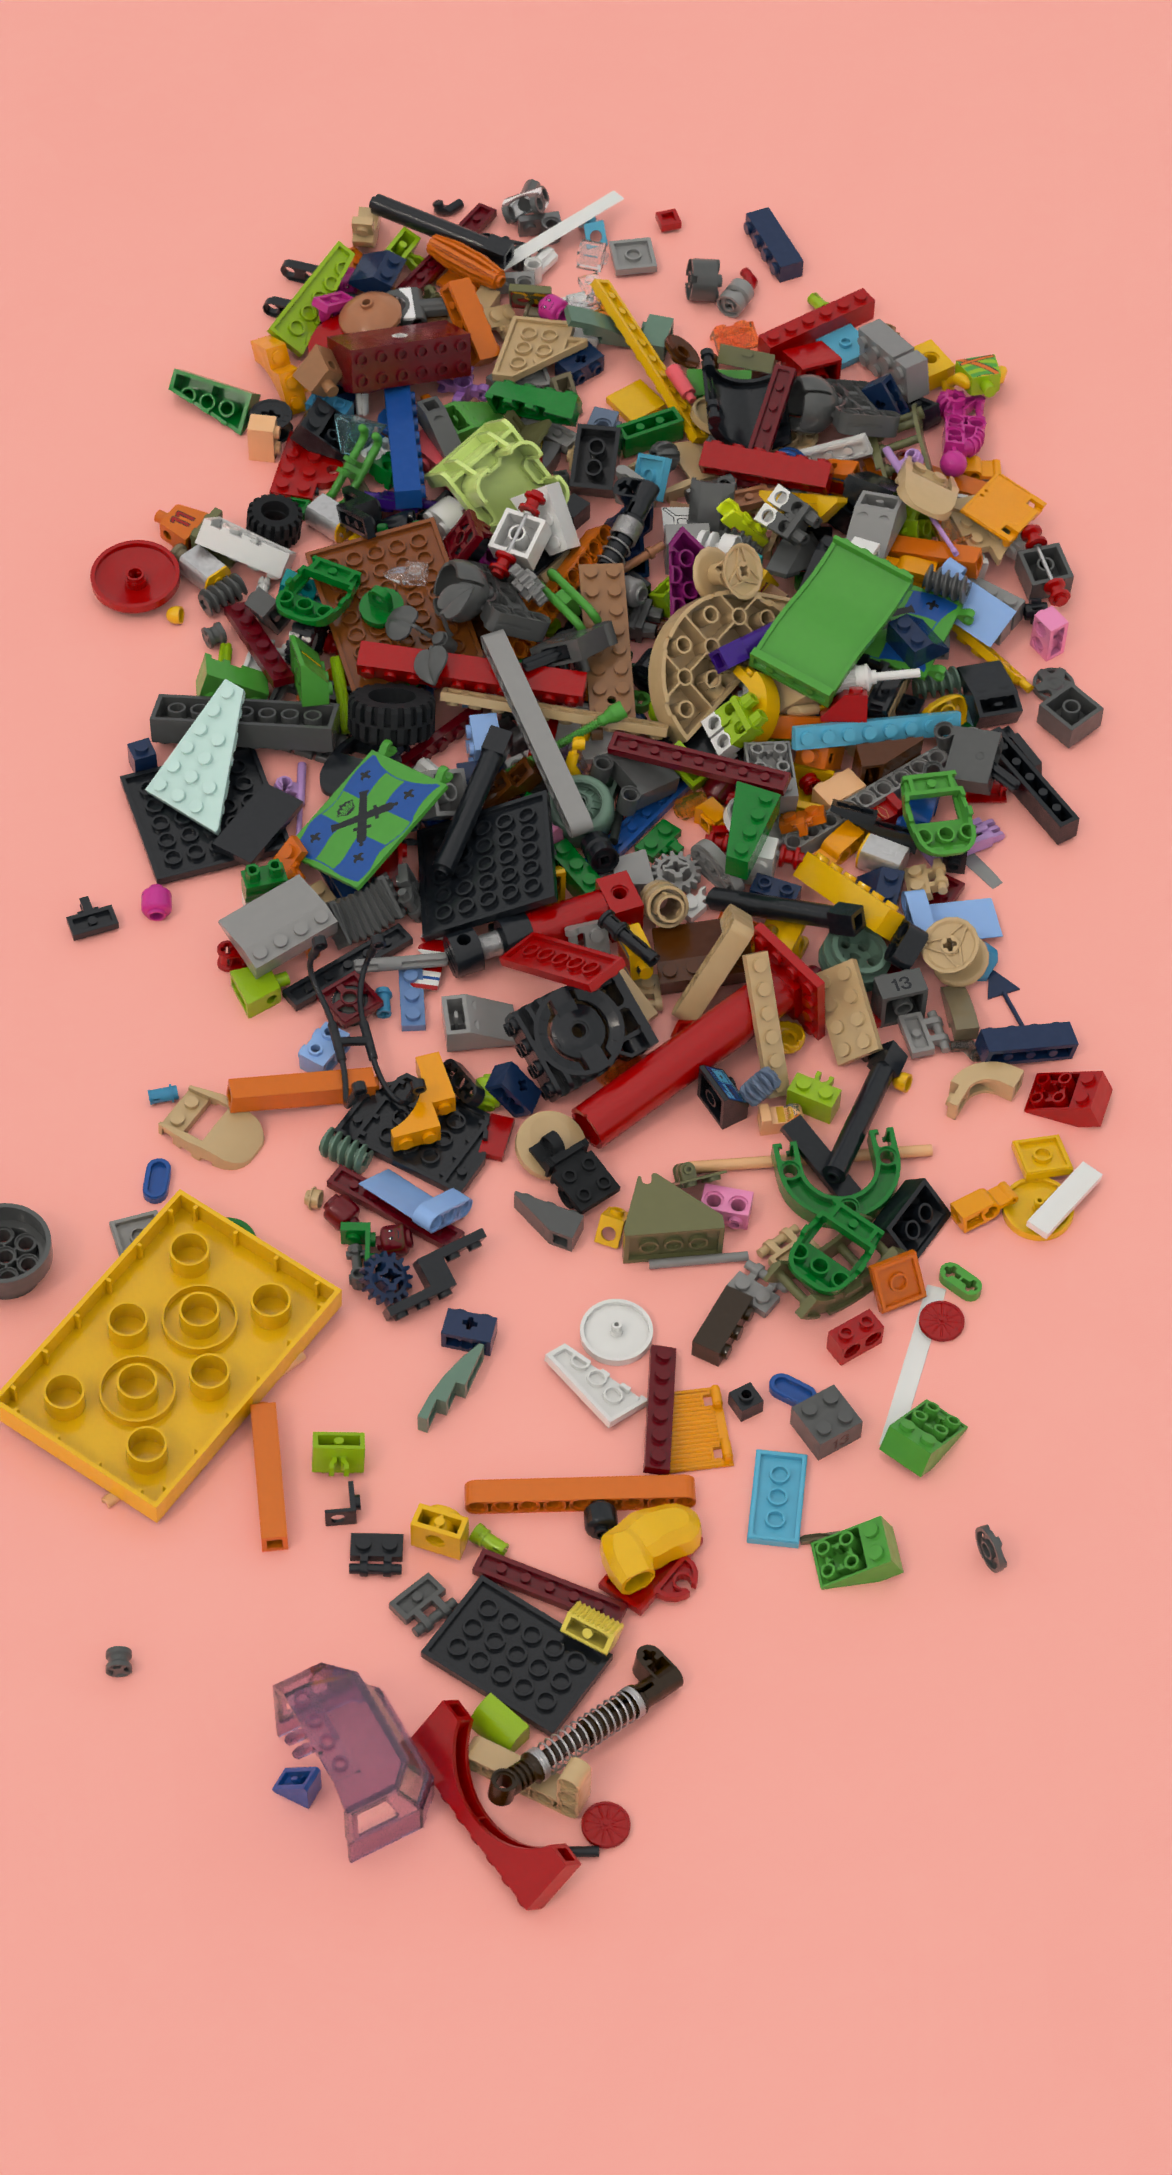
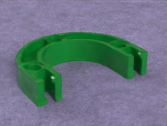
M893 1127L886 1128L882 1141L884 1143L887 1142L888 1146L879 1147L876 1140V1135H879L878 1129L869 1130L867 1144L874 1176L863 1190L848 1196H833L823 1193L808 1181L803 1171L797 1141L790 1142L786 1155L787 1157L791 1156L792 1160L787 1161L781 1160L779 1151L782 1149V1144H772L771 1159L776 1182L786 1204L798 1216L808 1222H811L821 1210L826 1212L831 1207L832 1200L835 1198L858 1214H865L873 1219L877 1218L896 1193L900 1177L901 1161ZM888 1159L891 1163H884L881 1160ZM791 1173L795 1177L789 1178L784 1174ZM826 1223L822 1226L824 1228L833 1229Z

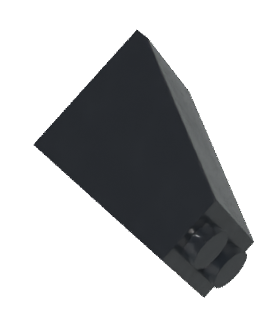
M870 471L848 474L844 480L843 496L848 498V502L855 507L863 490L898 496L896 489L899 485L894 480Z

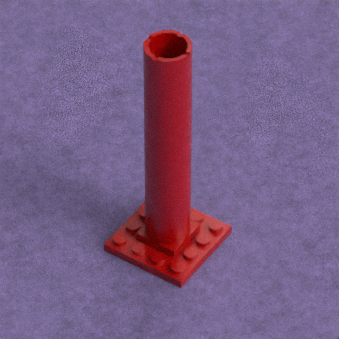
M760 922L754 927L755 952L768 951L778 1017L780 1019L788 1014L792 1020H797L802 1025L808 1035H813L819 1041L825 1036V982ZM747 983L571 1110L573 1120L580 1126L585 1138L589 1140L593 1147L597 1149L603 1148L695 1081L699 1075V1066L707 1065L714 1067L755 1037Z

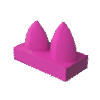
M343 291L313 297L312 306L318 309L319 319L323 323L330 318L332 313L333 316L339 315L344 305L353 297Z

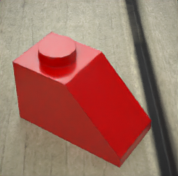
M851 686L849 689H844L833 699L829 708L824 707L820 711V721L867 723V690H863V687Z

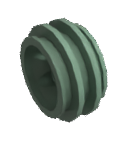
M865 927L855 937L828 933L818 951V963L822 971L849 959H857L866 992L872 991L874 977L887 974L891 967V964L884 960V954L888 948L885 941L879 934L868 927Z

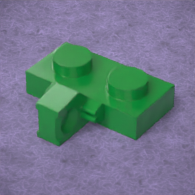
M662 819L635 845L634 852L646 849L649 862L652 864L663 853L670 856V851H673L675 855H678L680 851H684V846L678 843L677 840L681 836V829Z

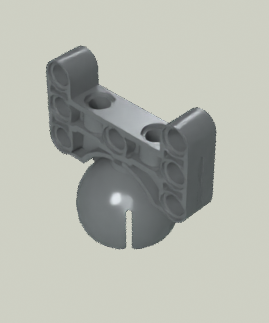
M814 374L797 376L787 401L789 414L802 416V418L789 417L791 430L802 435L821 433L833 424L836 431L844 435L855 436L866 433L869 437L895 438L901 415L894 411L878 410L861 391L869 383L867 381L828 379Z
M453 559L444 563L437 575L433 590L434 595L437 597L447 586L452 584H468L475 587L463 611L451 620L445 618L446 621L452 623L467 622L480 614V618L487 630L495 632L503 629L507 636L534 642H543L551 623V619L548 616L528 610L518 591L511 584L514 580L511 574L507 578L499 579L491 574L487 564ZM438 598L433 599L434 611L440 617L441 609L437 606Z

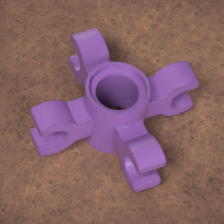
M471 366L472 376L454 378V380L437 381L439 384L437 391L440 393H454L452 402L471 401L473 397L486 402L485 394L489 389V385L473 384L474 366Z

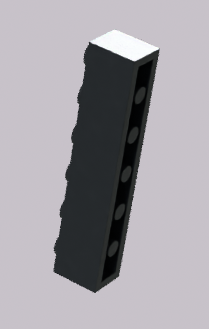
M1000 726L991 730L1002 732L1004 746L998 765L1021 783L1019 789L1012 792L1057 845L1077 836L1080 818Z

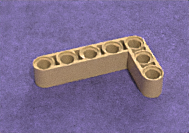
M729 904L721 916V935L672 1010L671 1014L680 1020H696L703 1014L754 935L752 916L733 904Z
M474 1736L469 1744L470 1770L490 1780L496 1770L500 1768L508 1769L509 1766L518 1762L521 1755L480 1736ZM571 1757L561 1774L556 1772L555 1775H550L549 1779L544 1782L534 1783L519 1794L575 1819L579 1816L591 1794L592 1769L584 1760Z

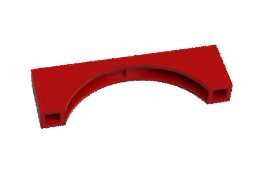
M443 1700L408 1740L405 1746L410 1751L412 1759L426 1773V1778L440 1792L442 1800L454 1811L456 1819L471 1834L472 1841L482 1849L487 1861L496 1868L501 1875L503 1883L515 1894L517 1902L526 1910L543 1909L581 1866V1863L566 1843L552 1844L544 1847L530 1846L513 1839L492 1821L476 1794L470 1773L468 1752L474 1719L459 1700Z

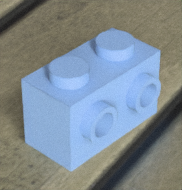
M325 1021L321 1028H317L307 1045L304 1044L298 1052L300 1069L306 1072L333 1070L338 1064L328 1028L329 1022ZM338 1028L341 1037H350V1033ZM351 1046L344 1047L345 1054L349 1051Z

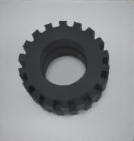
M281 494L261 495V498L256 497L249 504L246 529L289 549L301 537L302 509L290 497L286 498Z

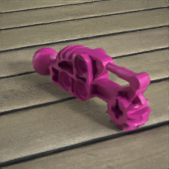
M946 389V391H940L936 402L939 403L941 417H944L945 424L942 435V457L939 463L940 469L945 476L959 477L967 468L966 457H973L984 444L986 418L983 414L986 398L982 395L966 397L963 390ZM975 409L976 416H969L968 414Z

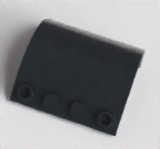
M704 348L700 353L709 431L716 440L726 445L736 443L748 448L772 374L755 379L728 377L715 368L713 349ZM788 402L772 450L792 443Z

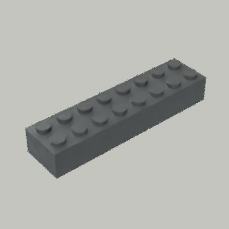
M159 694L149 719L152 742L178 744L212 697ZM245 698L242 705V717L239 719L236 747L284 749L299 752H333L341 728L339 703H330L327 705L302 707L300 701Z

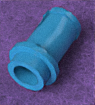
M378 987L375 992L383 1000L384 1006L377 1010L376 1015L378 1018L386 1019L392 1015L390 999L393 996L388 987Z
M169 1084V1087L147 1090L150 1105L167 1101L175 1103L174 1100L179 1099L176 1085L171 1086Z

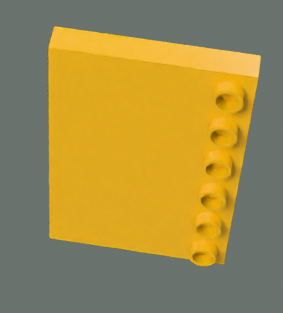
M179 1189L0 1390V1421L158 1523L251 1413L250 1404H257L265 1397L297 1356L304 1351L342 1306V1290Z

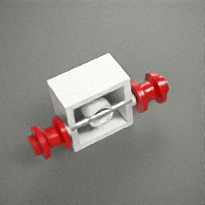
M536 489L525 492L524 496L527 500L525 503L519 504L518 509L520 511L506 507L488 544L493 557L497 559L496 563L492 562L489 565L491 574L496 578L503 579V577H509L508 567L515 563L519 564L520 567L529 568L534 571L552 534L547 521L538 518L540 512L537 509L539 505H545L546 499L544 494Z
M711 830L710 835H705V839L715 843L726 855L729 833H726L724 837L716 836L715 831ZM768 836L748 879H742L744 884L752 885L757 872L774 877L777 860H779L778 867L782 868L784 864H791L793 870H796L803 861L805 853L801 852V847H797L795 851L788 850L786 844H782L781 850H778L779 838Z

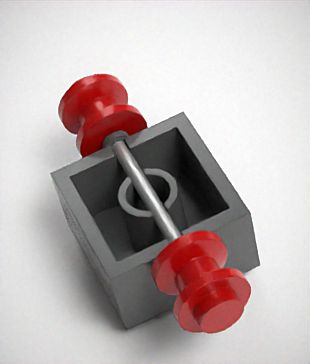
M1027 525L1020 534L1021 539L1027 542L1025 544L1026 550L1017 551L1014 565L1027 599L1036 597L1041 599L1049 598V603L1052 606H1063L1071 597L1070 592L1074 580V575L1059 542L1047 545L1046 538L1041 536L1042 529L1039 525Z

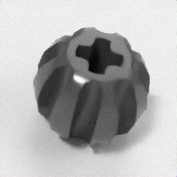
M656 442L649 450V455L672 459L670 472L677 468L680 462V452L672 442Z

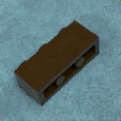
M726 1285L694 1337L691 1355L719 1367L723 1359L727 1360L732 1351V1343L734 1340L738 1341L744 1330L743 1325L746 1321L750 1322L754 1315L753 1297Z

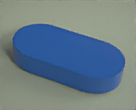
M157 1158L147 1164L143 1183V1196L149 1203H161L168 1196L171 1165L167 1160Z
M776 1374L769 1382L770 1394L792 1407L817 1394L813 1387L788 1374Z

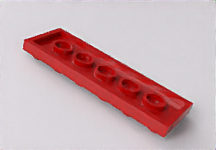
M536 932L530 933L499 957L502 966L591 993L598 990L607 980L615 977L626 966L623 957Z

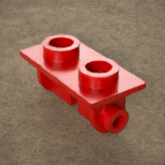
M994 781L990 795L966 792L965 798L968 803H1007V788Z

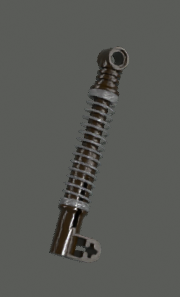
M641 1646L637 1650L632 1668L634 1676L640 1682L635 1685L625 1686L616 1692L615 1696H610L609 1700H604L603 1705L597 1704L596 1709L591 1708L590 1713L585 1712L583 1717L577 1718V1722L571 1721L570 1726L565 1725L564 1730L559 1729L557 1734H552L551 1739L545 1738L544 1743L539 1742L537 1747L534 1746L521 1755L520 1760L509 1766L508 1769L500 1768L496 1770L491 1776L488 1788L489 1800L497 1806L511 1804L514 1797L534 1783H542L549 1779L550 1775H555L557 1771H561L567 1765L564 1764V1760L569 1761L566 1759L567 1756L569 1759L571 1756L581 1758L583 1754L594 1749L596 1745H601L603 1741L620 1732L622 1728H626L635 1720L642 1718V1716L647 1714L651 1706L683 1686L684 1680L679 1669L656 1646ZM573 1723H576V1729L572 1727ZM569 1727L571 1729V1732L567 1733L566 1728ZM563 1732L565 1736L561 1738L559 1733ZM553 1736L558 1738L556 1742H554ZM547 1740L551 1741L550 1746L546 1744ZM544 1745L545 1749L541 1750L539 1746Z

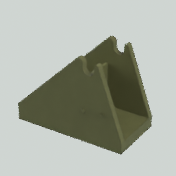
M657 1173L651 1175V1183L649 1184L643 1183L641 1176H638L624 1226L623 1264L648 1262L649 1259L722 1253L725 1232L723 1215Z

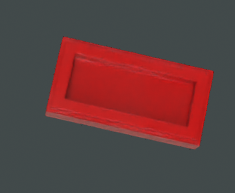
M491 1113L489 1127L487 1128L488 1140H482L478 1152H486V1159L502 1162L515 1124V1118Z

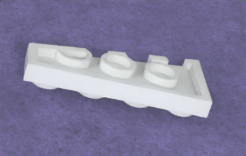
M564 1343L545 1354L544 1361L608 1428L647 1406L646 1397L643 1395L639 1397L631 1392V1387L625 1383L619 1384L610 1377L609 1372L603 1368L601 1370L590 1364L591 1360Z

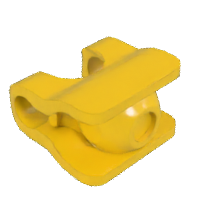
M766 919L764 925L794 954L802 959L809 945L808 937L802 935L806 925ZM755 944L751 947L752 953L755 952Z

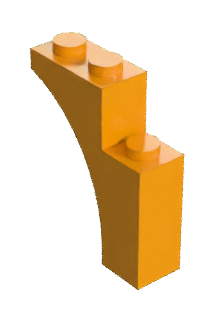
M271 335L251 340L255 361L270 376L281 401L290 406L292 415L305 411L307 400L304 388L292 376L297 367L290 363L286 343Z
M439 1051L415 1057L416 1074L418 1078L425 1080L427 1090L419 1095L418 1101L410 1115L398 1126L391 1129V1146L394 1152L408 1150L423 1144H432L435 1141L441 1140V1125L437 1116L447 1115L450 1112L456 1111V1096Z

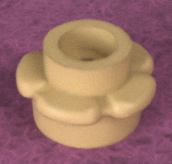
M313 1186L311 1190L306 1191L304 1204L308 1206L309 1210L321 1208L324 1199L323 1190Z

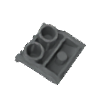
M692 477L687 524L709 523L710 532H719L720 529L725 530L727 526L720 520L723 516L716 508L727 498L735 501L736 482L729 484L702 481Z

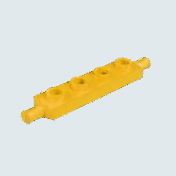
M956 624L953 625L952 630L957 634L956 638L964 645L968 644L971 646V652L979 658L983 657L987 662L1000 660L1013 684L1020 686L1026 693H1030L1034 689V686L992 647H988Z

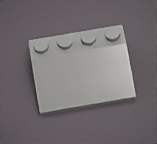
M300 874L218 921L256 979L313 946L311 941L313 937L324 935L328 938L337 933L338 921Z

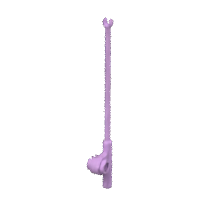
M885 446L882 450L897 474L908 455L912 457V462L924 463L923 455L915 448L908 449L905 452V457L900 461L890 446ZM929 517L955 557L958 556V550L954 547L938 521Z
M302 761L298 762L297 783L293 782L288 776H281L277 778L273 787L281 791L284 790L283 792L303 801V806L305 805L307 764ZM303 808L297 814L296 835L302 830Z

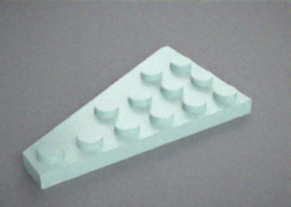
M227 679L222 682L145 789L148 794L216 835H219L221 832L220 824L222 814L225 811L224 802L227 799L230 783L229 774L231 766H233V753L236 750L238 739L237 730L239 719L242 717V705L244 704L246 694L242 688Z

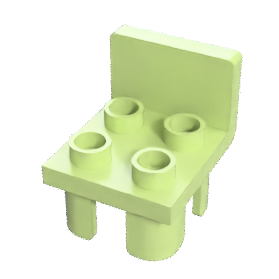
M505 418L484 423L424 475V479L431 488L447 486L466 511L468 509L475 511L477 519L488 524L493 534L506 507L517 510L510 498L524 494L528 490L531 491L532 489L556 482L560 483L566 504L570 497L569 487L560 475L551 476L539 460L544 455L541 449L534 442L524 440L514 426Z

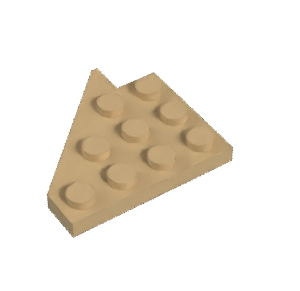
M513 315L492 372V380L516 382L588 347V339L573 337L576 327L568 326L567 321Z
M974 495L957 498L948 521L962 545L981 547L982 553L989 552L996 566L1000 565L1008 547L1002 545V539L960 512ZM1004 528L1002 530L1007 534H1009L1010 530H1008L1007 528Z

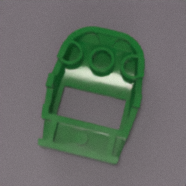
M314 555L312 557V564L309 566L302 565L293 578L289 577L285 581L284 589L280 590L276 597L277 612L286 618L315 627L327 626L349 608L361 584L362 573ZM310 578L347 591L346 596L339 601L336 608L298 595Z
M835 1198L832 1200L831 1207L826 1212L821 1210L800 1231V1235L789 1253V1270L798 1280L821 1294L830 1296L840 1294L865 1269L885 1231ZM825 1223L865 1250L864 1254L850 1271L810 1244L811 1240Z

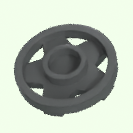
M1063 668L1040 669L1035 674L1032 686H1034L1033 692L1035 695L1045 701L1049 696L1043 693H1049L1052 696L1070 682L1073 684L1075 682L1072 676Z
M988 1524L977 1527L975 1539L983 1560L994 1573L1003 1571L1007 1567V1561L1001 1549L1002 1542L999 1536L996 1537Z

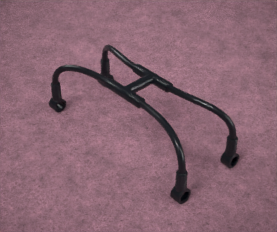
M375 934L370 937L371 945L366 952L367 956L361 968L357 989V1005L362 1036L358 1037L340 1036L337 1022L334 1021L313 969L314 960L317 959L322 950L328 947L327 940L324 935L313 937L311 940L313 946L308 953L307 970L312 986L329 1022L328 1028L333 1048L341 1068L344 1107L350 1109L357 1103L360 1096L368 1092L365 1081H356L351 1084L352 1092L349 1095L348 1073L345 1062L347 1058L344 1047L365 1046L369 1061L372 1063L375 1074L389 1098L399 1106L410 1105L415 1102L419 1094L427 1090L425 1080L417 1078L410 1082L411 1090L406 1100L399 1099L392 1092L378 1065V1055L370 1026L364 1013L363 990L366 972L371 959L376 956L379 949L386 946L384 935Z

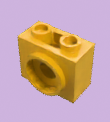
M932 339L914 346V351L918 350L928 359L929 391L940 387V381L947 380L948 377L954 375L955 364Z
M419 1503L410 1524L411 1545L461 1560L469 1540V1518L461 1516L456 1510L448 1506H429Z

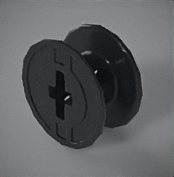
M266 399L259 401L251 408L249 418L251 414L277 416V426L281 427L278 441H281V443L287 441L290 431H293L291 423L292 410L289 405L277 399Z

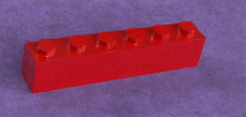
M861 288L758 335L757 351L774 354L775 360L780 362L782 350L816 342V339L850 323L857 327L874 319L875 299L864 288Z
M719 440L704 441L698 465L701 473L716 476L731 474L734 479L773 486L780 484L784 488L829 495L834 474L832 463L826 459L818 458L817 460H812L804 455L789 456L782 451L766 452L765 449L759 447L749 449L736 443L726 445Z

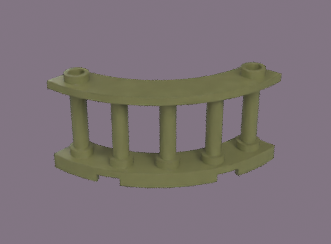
M917 403L912 404L911 412L900 416L897 432L900 433L915 427L916 435L888 445L882 444L884 437L868 436L873 448L872 457L876 470L881 469L883 477L890 479L893 473H896L892 465L886 464V456L882 451L885 446H890L894 452L919 443L924 457L923 462L928 470L933 471L923 432L922 419L925 418L922 406L918 407Z
M860 1213L861 1216L870 1222L874 1220L871 1216ZM841 1233L819 1248L820 1251L830 1258L840 1253L852 1267L859 1260L847 1247L852 1241ZM880 1240L876 1251L881 1255V1258L877 1262L905 1251L894 1246L888 1248ZM778 1260L773 1263L763 1278L765 1282L769 1283L781 1282L800 1302V1307L795 1313L800 1319L804 1320L819 1319L821 1317L820 1314L825 1312L829 1315L837 1313L873 1291L867 1267L840 1294L833 1296L821 1294L798 1280L811 1293L807 1296L792 1280L796 1277L789 1270L788 1260Z

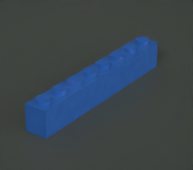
M410 385L385 388L384 397L396 509L421 508L422 498H426V489L424 485L422 458H419L422 455L415 391H410Z

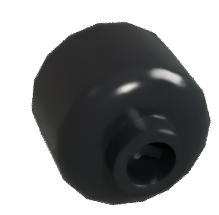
M605 1500L593 1501L584 1510L585 1531L593 1538L601 1540L603 1534L618 1524L615 1506Z

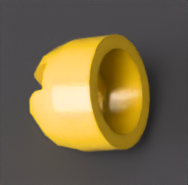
M172 606L166 612L167 620L173 624H182L184 621L183 607Z
M901 1072L899 1077L892 1079V1084L895 1089L907 1093L911 1087L913 1076L912 1074Z

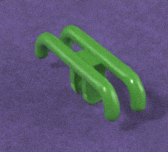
M365 424L358 426L360 436L350 455H344L343 459L346 461L344 466H338L336 470L339 472V475L330 491L326 493L332 499L337 496L347 477L353 479L350 486L359 489L382 447V436L378 432H373L371 437L374 443L363 463L357 460L369 437V429Z
M553 568L547 570L549 580L555 581L562 589L554 594L542 582L546 587L542 592L573 624L577 631L587 629L578 618L582 612L580 607L589 615L594 624L602 622L595 608L560 573Z

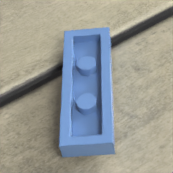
M422 968L398 970L402 1032L426 1031L424 989L415 988L410 984L417 980H423Z

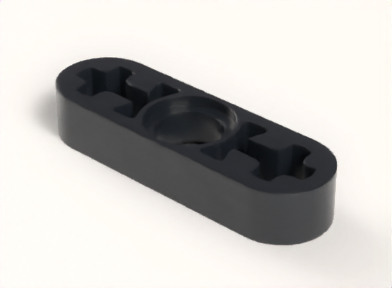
M453 1059L444 1061L443 1064L454 1093L463 1103L472 1107H478L485 1097L484 1088L460 1062ZM465 1078V1081L462 1087L460 1088V1084L462 1080Z

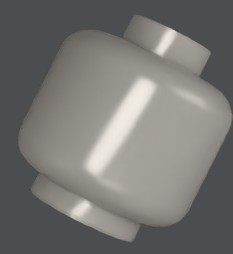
M629 575L625 576L627 606L638 607L648 597L647 586L641 579Z

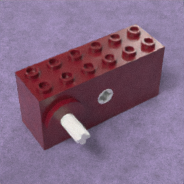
M447 320L327 337V348L332 350L343 373L337 384L342 386L345 392L356 394V415L366 416L369 414L368 393L385 388L472 376L470 333Z

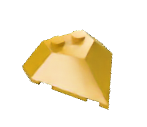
M759 490L762 500L772 506L767 499L773 491ZM791 492L809 504L823 520L822 523H826L848 501V498L838 495L830 496ZM779 493L777 495L776 501L782 493Z

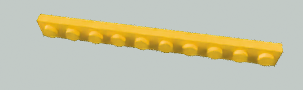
M594 279L590 285L595 292V296L600 299L605 307V311L613 319L615 327L622 333L625 342L631 347L636 359L642 364L646 375L651 378L656 386V390L664 398L666 406L668 408L675 406L684 419V431L687 434V438L692 443L704 444L709 434L697 427L690 417L691 405L687 400L681 398L665 374L667 368L610 280Z

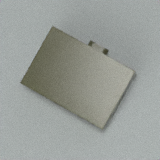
M721 344L717 363L772 374L775 363L777 364L778 360H775L774 354Z

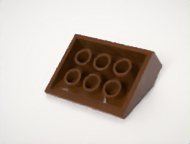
M721 918L679 924L672 928H651L654 950L660 955L657 962L661 995L684 992L721 935ZM750 942L721 986L746 983L742 955L752 953Z

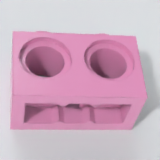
M1053 606L1042 609L1034 615L1030 646L1045 661L1064 653L1069 622Z
M705 1183L701 1202L722 1214L725 1226L732 1229L747 1230L753 1206L754 1192Z

